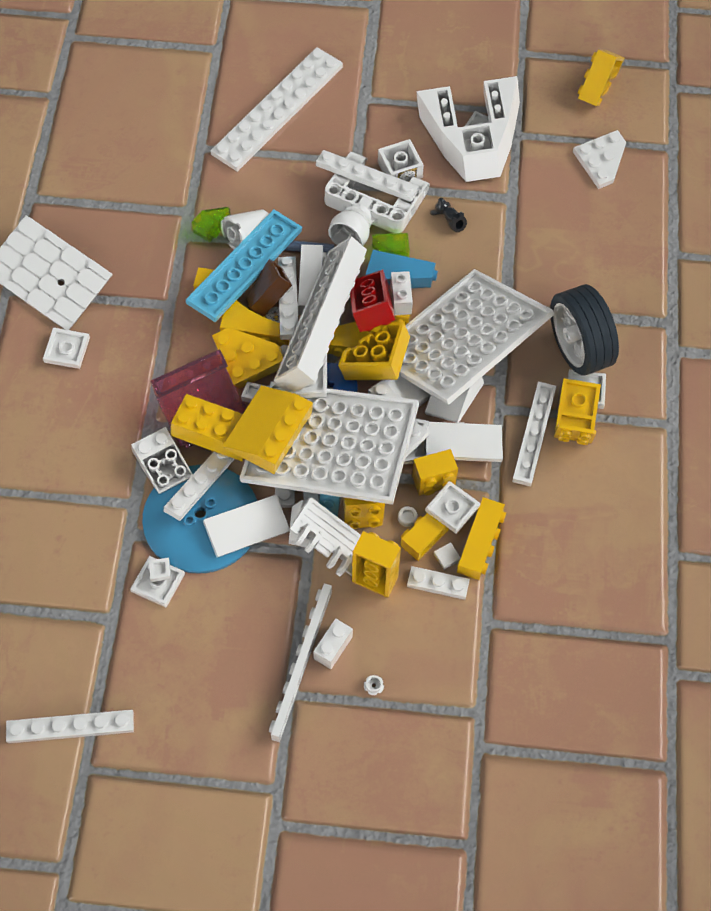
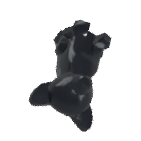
M439 198L435 205V210H432L430 214H443L449 227L454 232L463 231L467 225L464 213L457 212L451 207L449 202Z

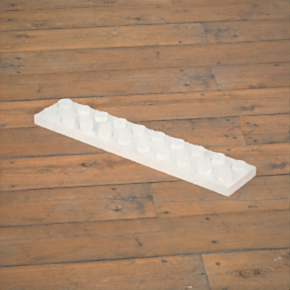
M316 47L210 150L211 155L238 172L343 68V63Z

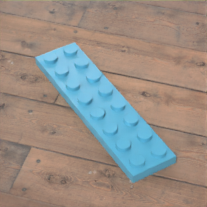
M273 209L186 299V304L216 322L259 277L269 259L274 261L302 232V226Z

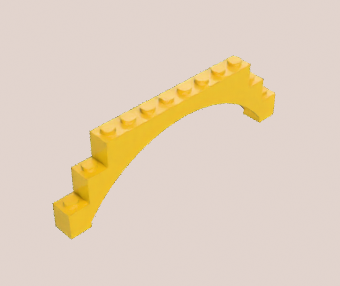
M198 267L193 285L194 290L214 271L213 269ZM237 300L220 317L222 318L220 331L229 327L276 343L280 347L282 345L289 346L291 339L280 340V323L258 315L240 304ZM395 315V321L392 322H404L406 325L410 321V315ZM356 321L339 325L334 331V338L328 346L329 351L327 354L340 357L345 349L348 347L352 349L359 344V340L370 333L378 332L381 330V327L378 326L371 331L360 332Z

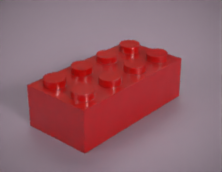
M382 269L355 279V285L350 291L352 314L359 331H371L375 327L388 325L395 321L391 290L384 270Z

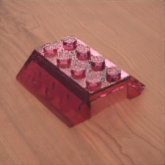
M220 349L150 381L170 429L171 422L186 394L241 414L245 412L247 406L244 401H241L226 369L228 365ZM176 438L179 445H184L186 449L195 445Z

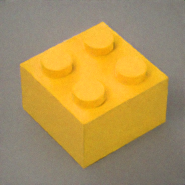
M451 449L413 460L412 478L419 496L431 495L435 491L442 490L449 481L456 485L458 467Z

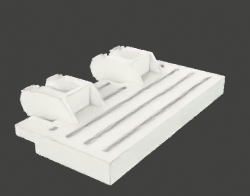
M312 497L308 498L289 529L295 534L300 529L302 530L295 540V544L299 546L307 535L311 536L312 538L305 547L307 553L313 548L327 558L333 553L326 564L327 568H333L340 558L343 561L336 574L340 577L344 572H347L352 576L353 550L361 535Z

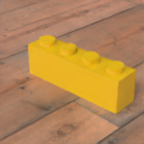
M482 497L458 564L457 573L480 580L481 574H486L489 565L486 563L487 557H492L495 546H492L493 540H498L501 529H498V525L503 523L507 512H504L505 504Z
M428 513L424 517L420 516L415 521V526L411 530L407 529L401 535V547L417 561L450 530Z

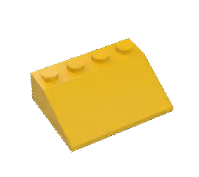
M261 385L223 444V448L275 474L312 414L313 402L295 393Z

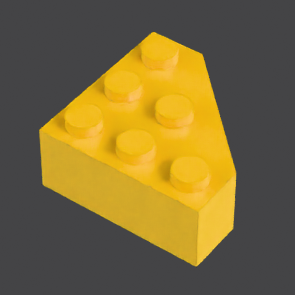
M607 50L594 52L591 58V62H593L591 68H588L584 75V78H586L584 85L581 84L579 87L578 99L599 106L602 102L600 97L608 92L612 84L610 80L616 78L624 57Z
M392 322L388 325L380 326L381 330L374 334H368L359 340V344L352 349L350 347L342 352L338 365L344 379L398 380L410 339L405 323Z
M229 327L212 335L233 385L238 389L245 387L247 382L253 383L278 371L284 358V353L278 344Z

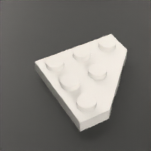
M616 130L573 148L574 155L598 189L614 182L626 141L620 132Z

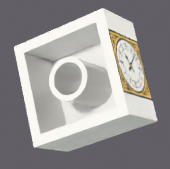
M410 139L378 149V164L382 172L410 182L412 177L423 178L424 165Z

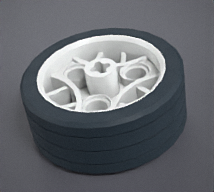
M588 284L555 294L550 304V309L554 313V316L551 317V325L557 345L569 367L577 374L584 376L613 366L619 355V340L613 316L601 294Z

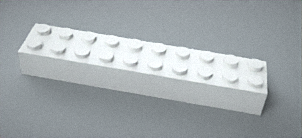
M352 236L328 251L278 369L274 382L287 392L302 390L305 386L312 385L318 378V371L324 363V356L329 351L328 346L334 338V331L340 323V316L345 311L344 306L350 298V291L355 285L354 281L360 273L361 264L365 260L364 256L367 249Z

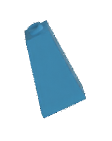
M372 250L366 275L383 269L391 289V272L410 271L411 288H431L432 281L437 279L438 271L435 270L436 263Z

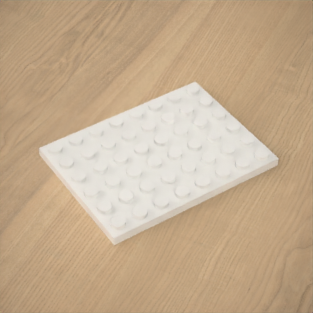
M474 269L406 324L410 339L399 375L449 405L554 316L553 310Z
M271 381L270 388L285 391L277 383ZM327 388V397L305 398L313 402L312 414L275 474L245 460L239 478L242 483L393 505L419 401Z

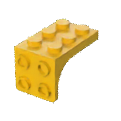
M563 378L554 438H558L562 442H569V440L577 441L580 445H588V443L591 444L596 436L595 421L601 384Z
M343 497L344 522L351 528H375L383 525L385 503Z

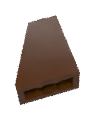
M271 259L265 264L246 298L249 310L263 317L292 286L283 268Z

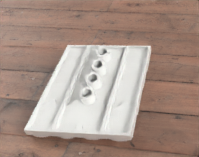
M27 215L0 247V285L64 330L71 329L113 275ZM63 281L64 285L60 286L58 282Z

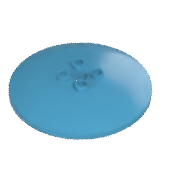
M202 464L188 467L192 474H194ZM226 469L181 521L165 513L164 506L188 480L161 494L154 487L147 498L143 510L142 523L148 545L159 559L169 558L171 566L184 572L209 573L230 566L239 560L251 546L217 558L203 520L256 502L257 498L248 483H242L239 475ZM202 510L206 512V515L198 518L195 516L196 512Z

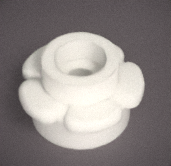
M376 675L367 677L366 682H364L365 691H368L370 695L381 693L384 689L382 678Z

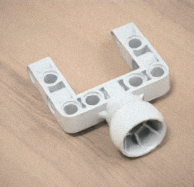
M350 152L346 157L362 165H365L367 161L366 157L354 152ZM335 173L325 187L324 202L327 206L341 211L334 216L330 223L328 232L331 240L338 245L352 236L364 246L368 240L371 225L392 233H401L425 198L430 183L412 177L410 183L419 186L413 201L409 202L398 198L392 206L353 190L352 187L356 181Z

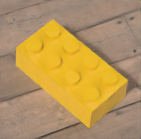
M186 394L171 422V436L242 462L244 458L223 448V444L243 414Z
M363 531L353 550L352 582L388 598L398 579L401 547L394 541L381 539L373 532L367 533Z

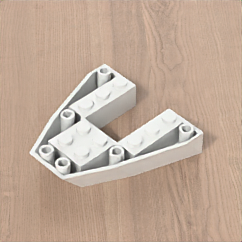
M517 76L484 81V99L489 123L471 126H457L450 86L416 91L421 121L443 156L466 182L500 177L512 146L520 104Z

